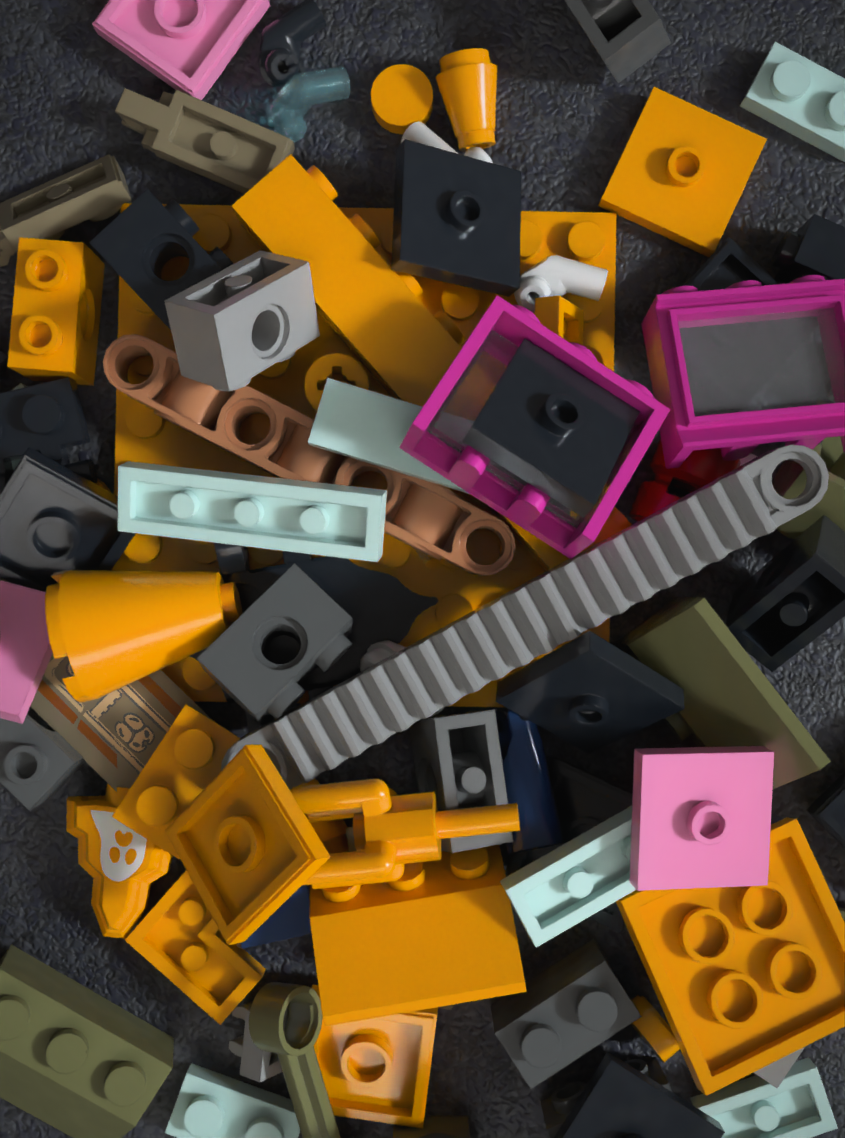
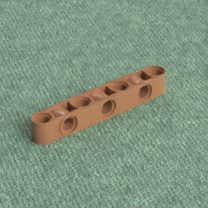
M137 334L123 335L114 340L107 348L103 359L104 373L109 382L133 400L154 410L155 414L277 478L352 486L357 476L363 472L374 471L380 473L388 483L384 533L441 561L443 559L468 573L478 576L496 574L505 569L513 559L516 547L514 535L509 526L491 514L471 505L469 501L439 484L310 446L308 439L314 423L313 419L247 385L230 392L219 391L210 385L181 376L176 352L147 337ZM140 356H151L154 368L150 377L140 384H130L128 380L130 364ZM257 413L269 416L271 428L268 436L258 444L249 445L243 443L239 430L245 418ZM479 529H487L498 536L501 541L502 550L500 557L495 563L483 566L476 564L470 559L466 551V542L472 532Z

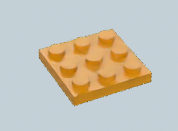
M786 817L771 824L768 885L635 890L616 901L696 1087L705 1096L845 1027V922L797 818Z

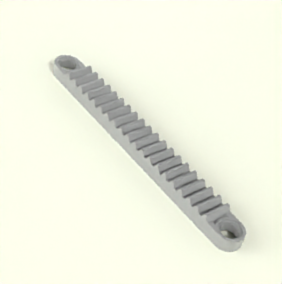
M802 445L782 446L763 453L588 548L574 558L564 561L293 708L280 719H273L247 733L227 750L222 760L221 770L245 745H262L266 753L273 760L274 766L289 790L302 783H308L320 773L334 769L344 760L358 756L370 746L384 742L396 732L408 729L420 719H426L439 709L456 703L463 696L475 693L487 683L499 680L511 670L525 666L537 656L551 652L561 643L577 638L587 629L601 625L606 619L627 611L630 606L651 598L656 592L675 585L680 579L699 572L704 566L725 558L728 553L734 550L744 548L754 539L770 534L780 525L810 510L822 500L828 488L829 474L825 462L817 452ZM785 460H793L799 463L807 476L805 489L799 496L793 499H785L778 495L772 484V473L776 466Z

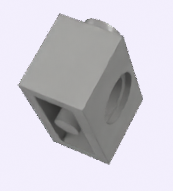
M259 250L164 301L181 376L210 385L219 391L230 392L245 387L250 383L252 377L277 362L290 359L295 355L296 350L320 336L310 263Z

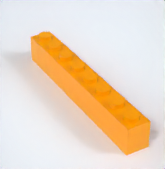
M290 154L232 205L241 226L263 251L308 261L310 263L316 311L391 397L423 407L462 349L460 344L465 341L464 335L447 314L440 310L433 316L417 298L423 291L413 275L391 270V267L375 250L380 245V241L369 225L356 213L348 219L335 205L333 200L338 197V194L325 175L314 165L305 170ZM481 359L477 364L473 365L443 413L474 422L501 375L489 362ZM614 506L595 541L583 551L632 524ZM489 507L502 522L509 526L513 535L545 572L569 559ZM570 510L569 517L575 520L578 514Z

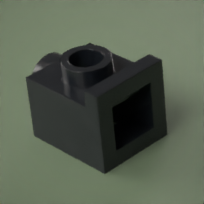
M814 214L796 232L788 229L778 244L771 261L772 266L779 268L775 278L786 283L808 275H821L825 280L845 279V227Z

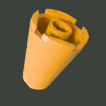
M66 570L56 572L51 576L58 584L47 586L45 593L46 624L54 659L68 656L75 676L62 678L70 695L78 702L96 700L208 648L243 614L240 595L235 582L225 584L219 572Z

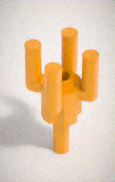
M381 779L293 787L291 791L303 813L307 814L309 822L353 818V835L356 851L330 854L331 857L303 884L312 885L313 889L397 881L404 873V864L441 860L442 839L520 831L517 803L438 811L434 791L397 795Z

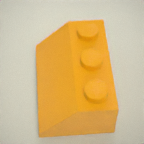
M500 845L456 853L441 851V860L404 864L405 869L402 877L393 882L313 889L312 885H310L309 918L322 1017L325 1027L527 992L512 906L500 883V880L506 878Z

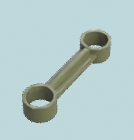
M280 982L268 983L259 990L251 1005L249 1013L251 1039L260 1050L277 1053L302 1137L341 1138L313 1046L317 1041L322 1026L320 998L317 992L309 986ZM288 1006L289 1017L286 1029L283 1031V1020Z

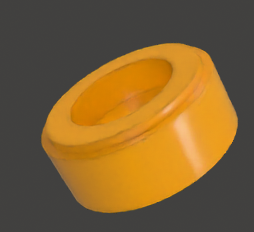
M397 64L384 69L376 77L371 88L372 112L376 121L384 129L395 134H404L405 130L414 122L419 121L426 124L433 109V90L427 76L418 68L407 64Z
M637 995L633 998V1001L641 1017L631 1023V1025L657 1057L665 1063L680 1049L672 1029L644 996L640 997Z

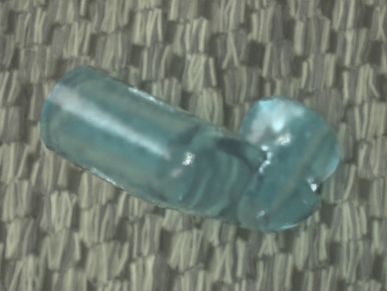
M343 66L297 73L290 77L268 106L267 124L270 127H274V132L290 138L294 143L301 140L307 130V123L303 116L312 105L349 98L350 80L346 69Z

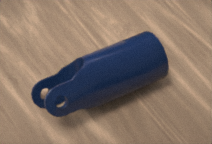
M510 709L507 711V717L502 712L495 711L496 720L499 724L498 735L508 804L517 803L520 821V831H513V842L506 843L507 853H521L565 843L543 742L537 725L528 719H525V721L521 720L519 714Z

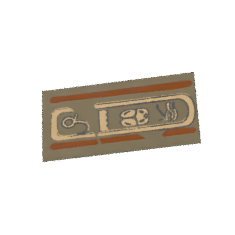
M53 654L30 706L116 792L117 787L131 788L185 704L210 718L161 669L96 700L78 702L70 695L62 678L75 676L68 656L54 659Z

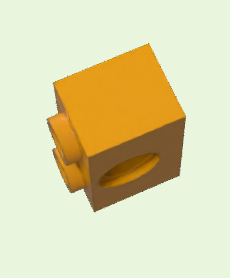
M19 237L7 367L32 381L50 382L70 377L78 385L94 386L105 264L84 242Z

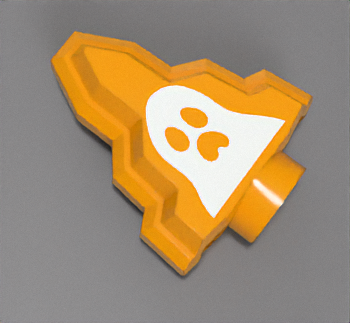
M107 783L106 795L72 796L67 798L66 831L78 839V864L93 877L91 905L102 935L104 937L126 939L148 907L151 883L170 870L173 855L112 817L130 788L117 787L116 792Z

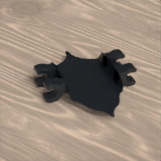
M214 543L220 574L225 584L235 582L240 595L243 613L295 563L352 617V632L346 637L352 643L350 649L330 670L324 672L321 668L317 667L300 684L305 691L308 690L309 700L360 673L361 658L367 653L371 645L381 641H391L399 644L408 634L415 619L424 610L438 603L436 597L414 593L397 578L389 574L359 567L346 558L325 556L313 559L312 554L282 551L285 564L250 570L248 547ZM276 636L265 645L263 656L274 664H286L297 657L301 646L290 636ZM203 649V650H201V651H199V652H197V653L191 655L190 657H193V658H195V659L197 660V658H198L206 649ZM223 690L227 703H237ZM246 712L248 733L275 718L270 714L259 725Z

